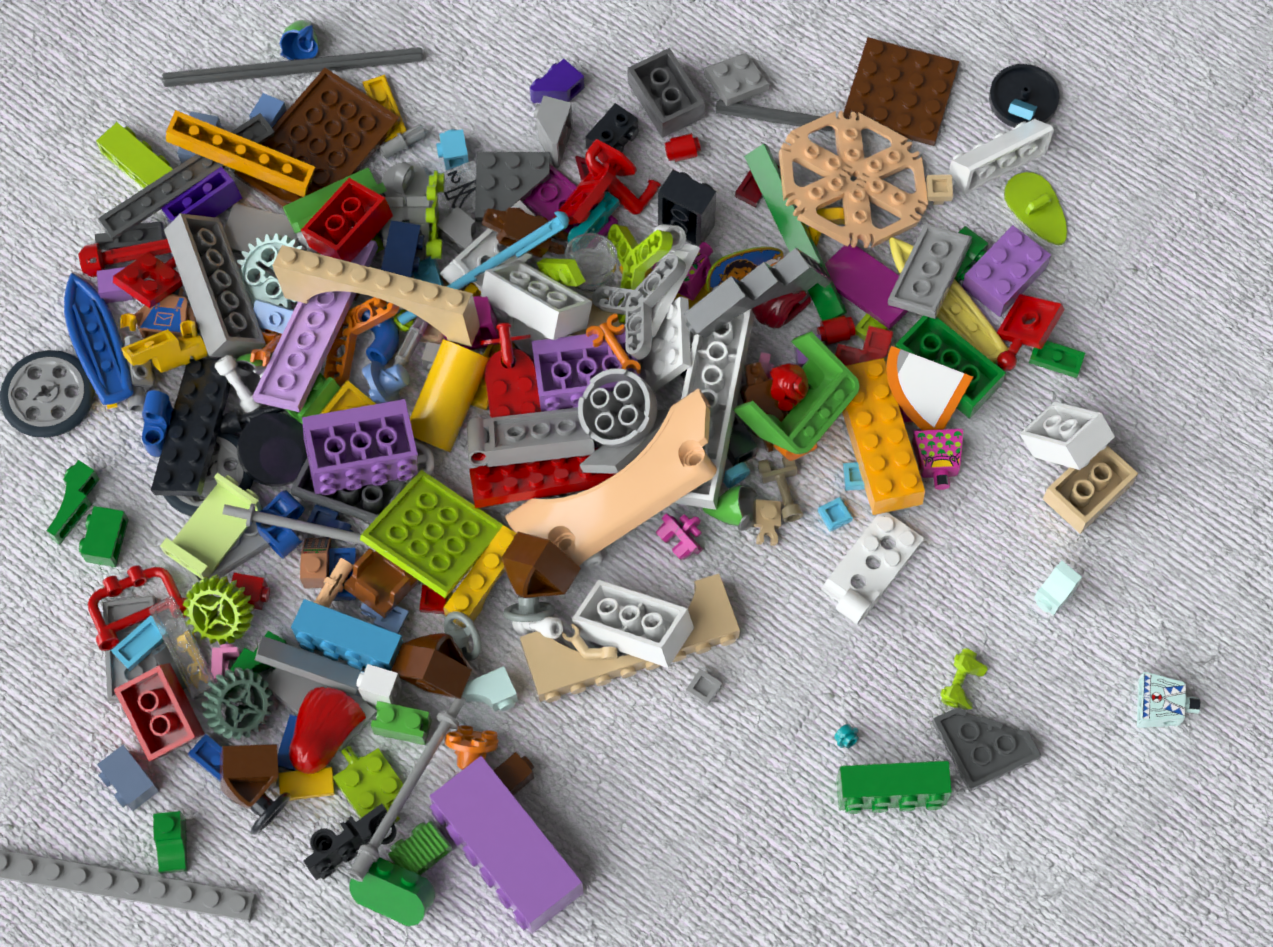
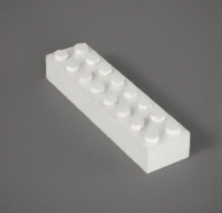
M752 309L726 323L707 338L698 334L694 335L691 348V366L687 368L681 399L699 388L711 406L709 443L704 445L703 448L716 466L717 471L711 480L704 482L674 503L715 510L717 508L735 417L733 409L737 406L754 321Z

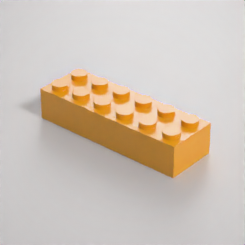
M884 358L846 366L857 377L860 387L857 395L843 410L842 414L856 461L859 465V471L864 482L872 514L877 515L923 505L925 489L899 405L889 386Z

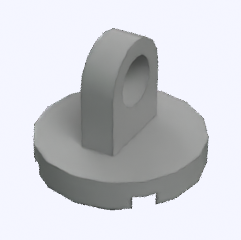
M411 162L397 163L389 167L384 173L381 181L387 190L383 193L384 197H403L405 205H407V197H427L429 176L419 165Z

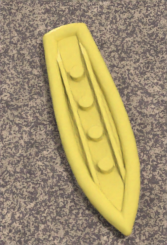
M891 237L889 244L892 257L899 274H901L914 246ZM954 279L936 317L996 364L999 354L1007 351L1008 347L971 297Z

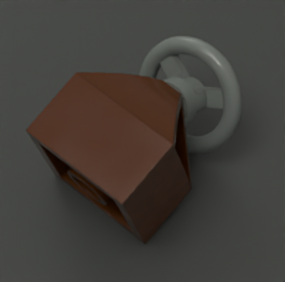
M518 531L502 556L508 578L518 595V603L506 607L503 611L504 617L515 622H536L546 617H552L556 611L555 607L546 602H539V597L565 595L581 568L550 540Z
M453 611L445 618V633L421 636L403 643L391 671L398 673L400 679L427 693L461 699L472 672L467 661L475 660L481 652V638L477 627L466 614ZM458 619L462 621L466 627L459 628L453 623V620ZM470 635H472L474 645L472 652L468 644Z

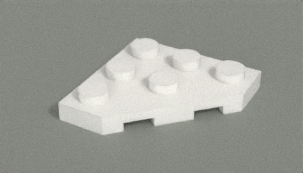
M679 297L670 305L660 328L652 339L651 350L641 366L640 377L650 385L653 392H656L691 366L690 330L686 326L688 320L684 316V313L689 310V303L686 298Z

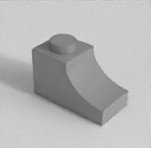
M457 206L437 225L438 237L460 254L473 242L472 237L476 233L475 218L470 212L463 211Z

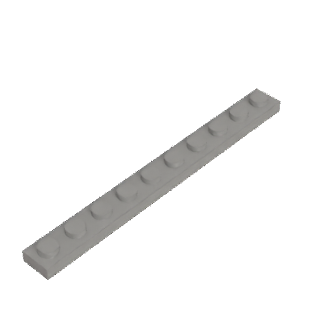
M0 850V879L245 922H250L256 897L254 893Z

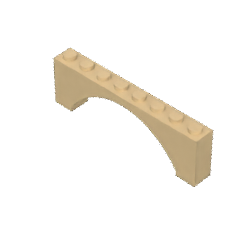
M285 245L281 246L272 265L284 297L290 300L308 304L311 297L332 291H346L369 295L406 309L439 330L447 337L448 341L472 346L480 327L472 293Z
M719 573L694 581L695 593L688 607L694 629L672 662L681 661L687 657L686 655L694 652L697 654L708 652L712 646L733 644L739 638L740 629ZM538 631L520 637L521 646L540 702L545 700L548 703L559 700L561 695L570 692L571 694H579L585 691L588 686L595 684L596 686H603L610 683L613 678L619 676L628 678L635 675L638 670L644 668L653 670L661 666L632 655L617 656V659H585L578 651L570 649L554 639L546 638Z

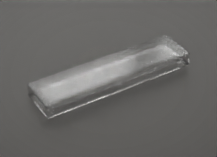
M170 596L151 607L149 611L192 698L196 700L204 695L203 692L211 691L212 688L209 686V682L215 684L217 682L175 598Z

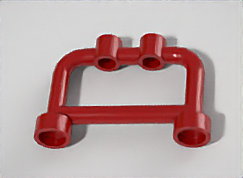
M135 565L127 570L129 577L118 580L117 576H109L103 580L104 587L95 591L88 601V611L98 631L95 640L101 651L113 649L118 645L119 639L116 632L144 621L150 615L153 617L170 609L175 619L187 617L183 615L187 609L183 606L187 598L181 597L174 579L168 570L162 567H151L143 570L140 565ZM159 577L162 579L170 598L106 625L98 607L100 600L108 596H119L123 590L132 586L140 587L150 578Z

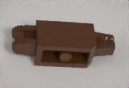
M508 207L506 211L488 208L484 213L482 225L497 232L496 238L499 244L509 247L549 221L543 216L527 214L520 208ZM562 230L551 238L567 241L569 233ZM549 238L527 253L541 258L546 252L563 255L566 248L564 245L553 242Z
M759 361L745 365L746 384L740 389L743 404L754 401L766 414L774 415L782 422L787 413L779 409L778 400L771 396L772 379L766 376ZM752 430V434L755 435V436H757V437H759V436ZM763 440L767 452L774 451L773 444Z

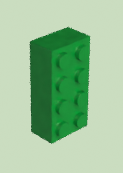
M923 315L895 344L896 348L973 376L956 407L969 419L999 389L1006 372L938 317L934 319Z
M949 761L840 766L836 778L838 810H845L846 814L861 813L863 809H872L874 813L887 812L888 808H899V811L903 812L913 811L915 807H926V810L942 809V806H946L952 794Z

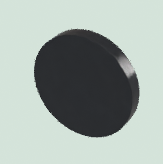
M1015 64L1004 68L993 79L989 91V104L993 113L1001 122L1013 128L1022 122L1027 123L1034 119L1047 123L1054 116L1060 98L1059 88L1054 78L1044 69L1031 64ZM1014 99L1037 106L1036 113L1031 120L1008 112L1010 104Z
M267 413L251 420L244 427L237 443V456L244 472L251 479L265 486L280 487L294 482L307 459L303 425L296 419L281 413Z

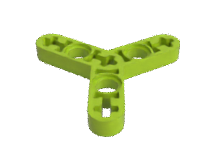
M613 224L610 227L608 243L623 267L620 288L635 290L643 282L645 272L669 253L673 244V237L670 232L656 230L638 245L627 226ZM625 296L620 299L618 306L624 301ZM617 314L619 323L626 324V315Z

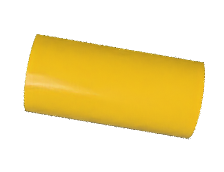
M442 340L409 418L414 438L451 453L489 358L455 343Z

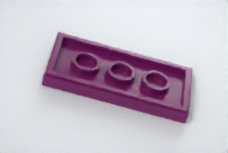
M550 164V178L545 183L539 184L522 203L536 216H543L548 221H551L555 215L554 212H557L577 186ZM598 204L594 205L591 209L594 210ZM610 215L606 225L580 253L585 257L608 235L610 227L613 224H618V220ZM581 223L568 224L567 228L563 229V231L569 233L572 228L578 227Z
M850 244L848 247L844 245L825 263V267L837 292L888 329H891L908 312L907 310L888 305V298L899 275L859 247H852Z

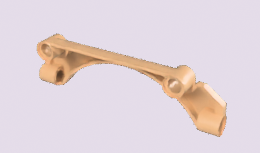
M698 388L673 404L660 429L646 448L631 463L611 478L575 495L556 499H530L505 515L512 531L515 533L519 531L550 540L579 566L585 560L704 482L711 480L715 476L717 468L703 448L704 445L709 443L711 406L702 391Z

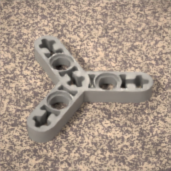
M675 254L665 257L635 290L601 286L593 293V305L605 312L626 315V351L636 359L645 358L651 350V308L685 272V262ZM659 281L658 286L652 290L654 284ZM625 296L624 301L618 306L620 299ZM642 320L640 327L635 330L637 323Z

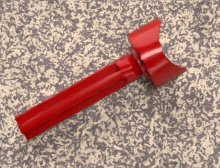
M163 239L106 250L104 252L100 249L98 243L85 245L78 253L82 272L94 278L97 277V271L105 270L106 265L137 260L147 252L153 256L172 253L168 240ZM96 258L97 262L91 263L90 259Z

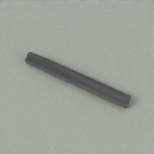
M721 100L717 101L715 108L718 114L799 127L822 117L740 103L726 106ZM826 126L819 130L832 131L833 127Z

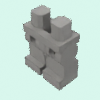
M385 197L393 217L382 228L384 249L386 248L391 220L421 225L420 235H425L423 249L417 251L416 257H420V261L424 260L430 230V223H426V208H430V200H427V197H407V205H405L403 197Z

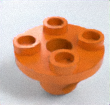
M460 725L457 731L448 732L445 735V745L455 750L457 766L463 770L480 756L485 760L487 752L495 751L498 748V733L491 730L473 731L471 726Z

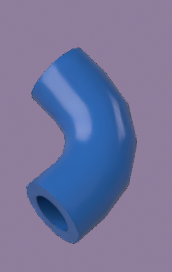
M366 310L362 314L363 322L369 320L370 310ZM393 317L370 328L374 333L375 339L366 349V355L371 362L378 361L385 366L394 356L399 346V329Z

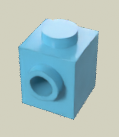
M451 129L444 133H439L441 143H436L438 158L443 157L445 169L451 170L468 167L469 159L463 129Z

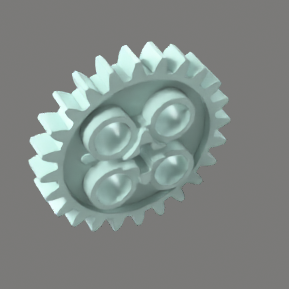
M275 233L274 238L266 234L265 242L260 238H256V246L248 244L249 253L241 252L245 259L237 260V263L242 265L239 272L252 308H254L255 300L259 299L292 309L291 303L297 304L298 301L285 298L278 279L260 268L258 262H262L274 270L272 265L282 245L306 251V248L299 246V242L295 239L291 241V238L287 235L282 238V236ZM275 252L274 259L268 262L269 256ZM261 273L260 279L254 282L255 276ZM279 286V292L273 296L274 289Z

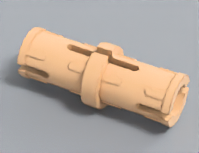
M342 558L338 560L339 562L331 575L323 581L325 585L314 603L329 608L337 593L342 592L344 588L342 585L353 569V565Z

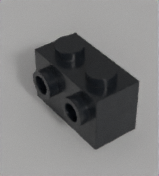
M615 103L585 136L586 149L597 139L623 152L624 146L628 141H633L639 133L638 118Z

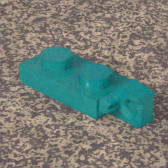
M606 193L594 210L591 209L589 211L590 216L578 227L572 228L568 234L570 251L578 254L606 225L608 217L620 205L619 199L610 193Z

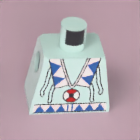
M1143 672L1138 679L1137 728L1178 726L1183 722L1185 712L1199 713L1200 698L1186 697V684L1184 682L1149 672Z

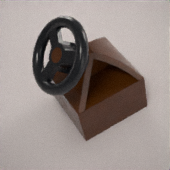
M277 744L222 746L220 754L221 791L235 803L250 809L259 816L251 828V833L257 835L280 813L291 798L288 792L281 794L275 801L267 796L275 788L278 779Z

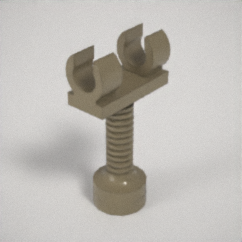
M783 456L784 468L771 471L767 459L758 461V470L762 483L777 482L784 503V508L781 510L784 522H793L802 518L801 506L794 504L786 480L788 477L797 475L795 461H789Z

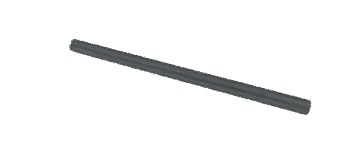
M421 47L167 72L162 74V83L164 87L321 72L324 68L331 71L423 61V50Z

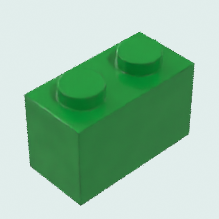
M98 506L93 507L92 514H88L86 519L87 532L85 538H82L79 544V552L85 562L116 567L129 522L124 511Z

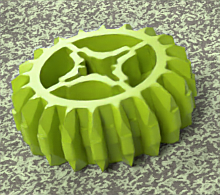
M218 575L211 578L207 576L201 581L196 582L192 589L187 592V599L183 604L187 609L183 615L190 617L186 625H193L195 627L193 633H201V640L208 637L210 644L218 641L219 645L226 642L231 644L237 639L242 638L251 627L250 622L254 617L251 611L254 605L247 603L251 596L243 594L245 587L240 589L236 587L237 580L229 583L227 576L221 579Z

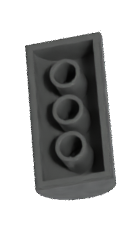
M307 457L291 488V494L372 523L406 487L407 483L396 479L379 486L369 484L357 490L342 489L330 495L315 494Z

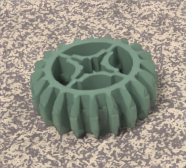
M235 667L234 672L230 669H225V677L220 674L216 675L218 682L216 684L209 682L208 684L212 688L211 691L203 692L204 696L208 697V700L201 703L203 707L207 708L202 714L205 718L209 719L207 725L211 728L214 727V732L218 735L222 734L227 739L233 736L236 740H240L242 735L248 738L251 735V730L256 733L260 732L258 727L260 723L263 725L267 724L264 719L265 715H272L271 711L267 710V707L274 704L272 700L267 698L273 693L270 689H266L269 685L268 682L261 680L262 676L260 674H253L251 669L246 668L243 671L242 668ZM234 687L230 693L226 694L228 690ZM250 687L254 693V704L250 701ZM230 701L235 703L237 701H240L246 705L244 706L239 704V706H236L230 703ZM221 703H223L226 708L224 714L226 715L225 720L221 713ZM249 713V715L242 720L243 716Z

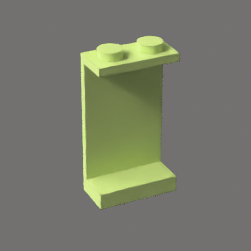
M218 473L214 476L217 482L214 489L173 541L166 538L160 545L165 555L201 579L207 576L210 577L248 528L246 526V519L224 515V505L249 509L251 503L255 504V511L262 510L258 495L249 489L246 491L238 487V482L228 475L225 478Z

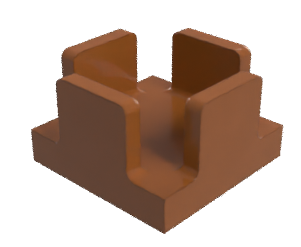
M369 548L353 565V575L344 583V589L385 619L418 584V579L377 551L374 552Z

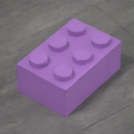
M1012 225L965 274L962 288L997 316L1001 317L1016 301L1019 294H1023L1047 268L1051 254Z

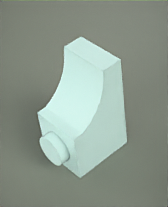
M1061 561L1034 597L1039 608L1055 615L1074 594L1082 576L1064 561Z
M504 666L467 682L462 697L466 699L465 703L471 701L483 702L490 705L494 712L499 709L500 711H506L512 708L515 702H518L517 693Z

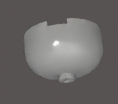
M609 369L597 374L590 380L591 383L586 388L583 397H580L578 403L579 421L587 435L605 446L619 448L633 444L649 434L657 417V400L652 388L644 379L625 369ZM618 382L614 387V391L609 392L604 388H599L607 383Z

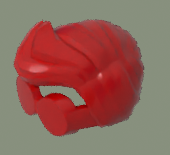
M791 363L772 368L770 372L773 379L771 396L778 400L779 409L789 411L799 404L808 392L809 386L806 373L799 365Z

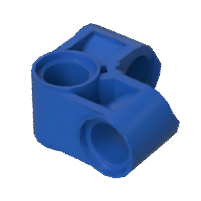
M156 390L148 391L142 411L144 419L142 441L149 455L159 457L170 425L173 407L169 396ZM154 439H160L156 443H150Z
M283 490L259 512L297 520L305 508L287 490ZM256 522L260 536L283 559L303 542L291 529L274 525L265 528L262 526L263 523Z

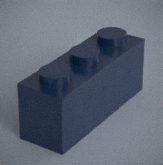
M391 220L381 270L410 278L413 277V272H418L420 257L416 256L417 251L423 249L425 235H420L421 225Z

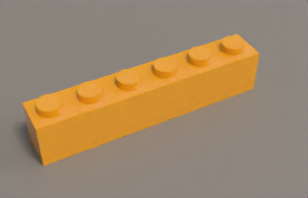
M175 110L166 130V142L302 197H305L314 176L315 166Z

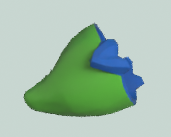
M298 20L287 26L279 42L281 47L280 55L288 60L313 58L316 56L319 48L317 35L309 20Z

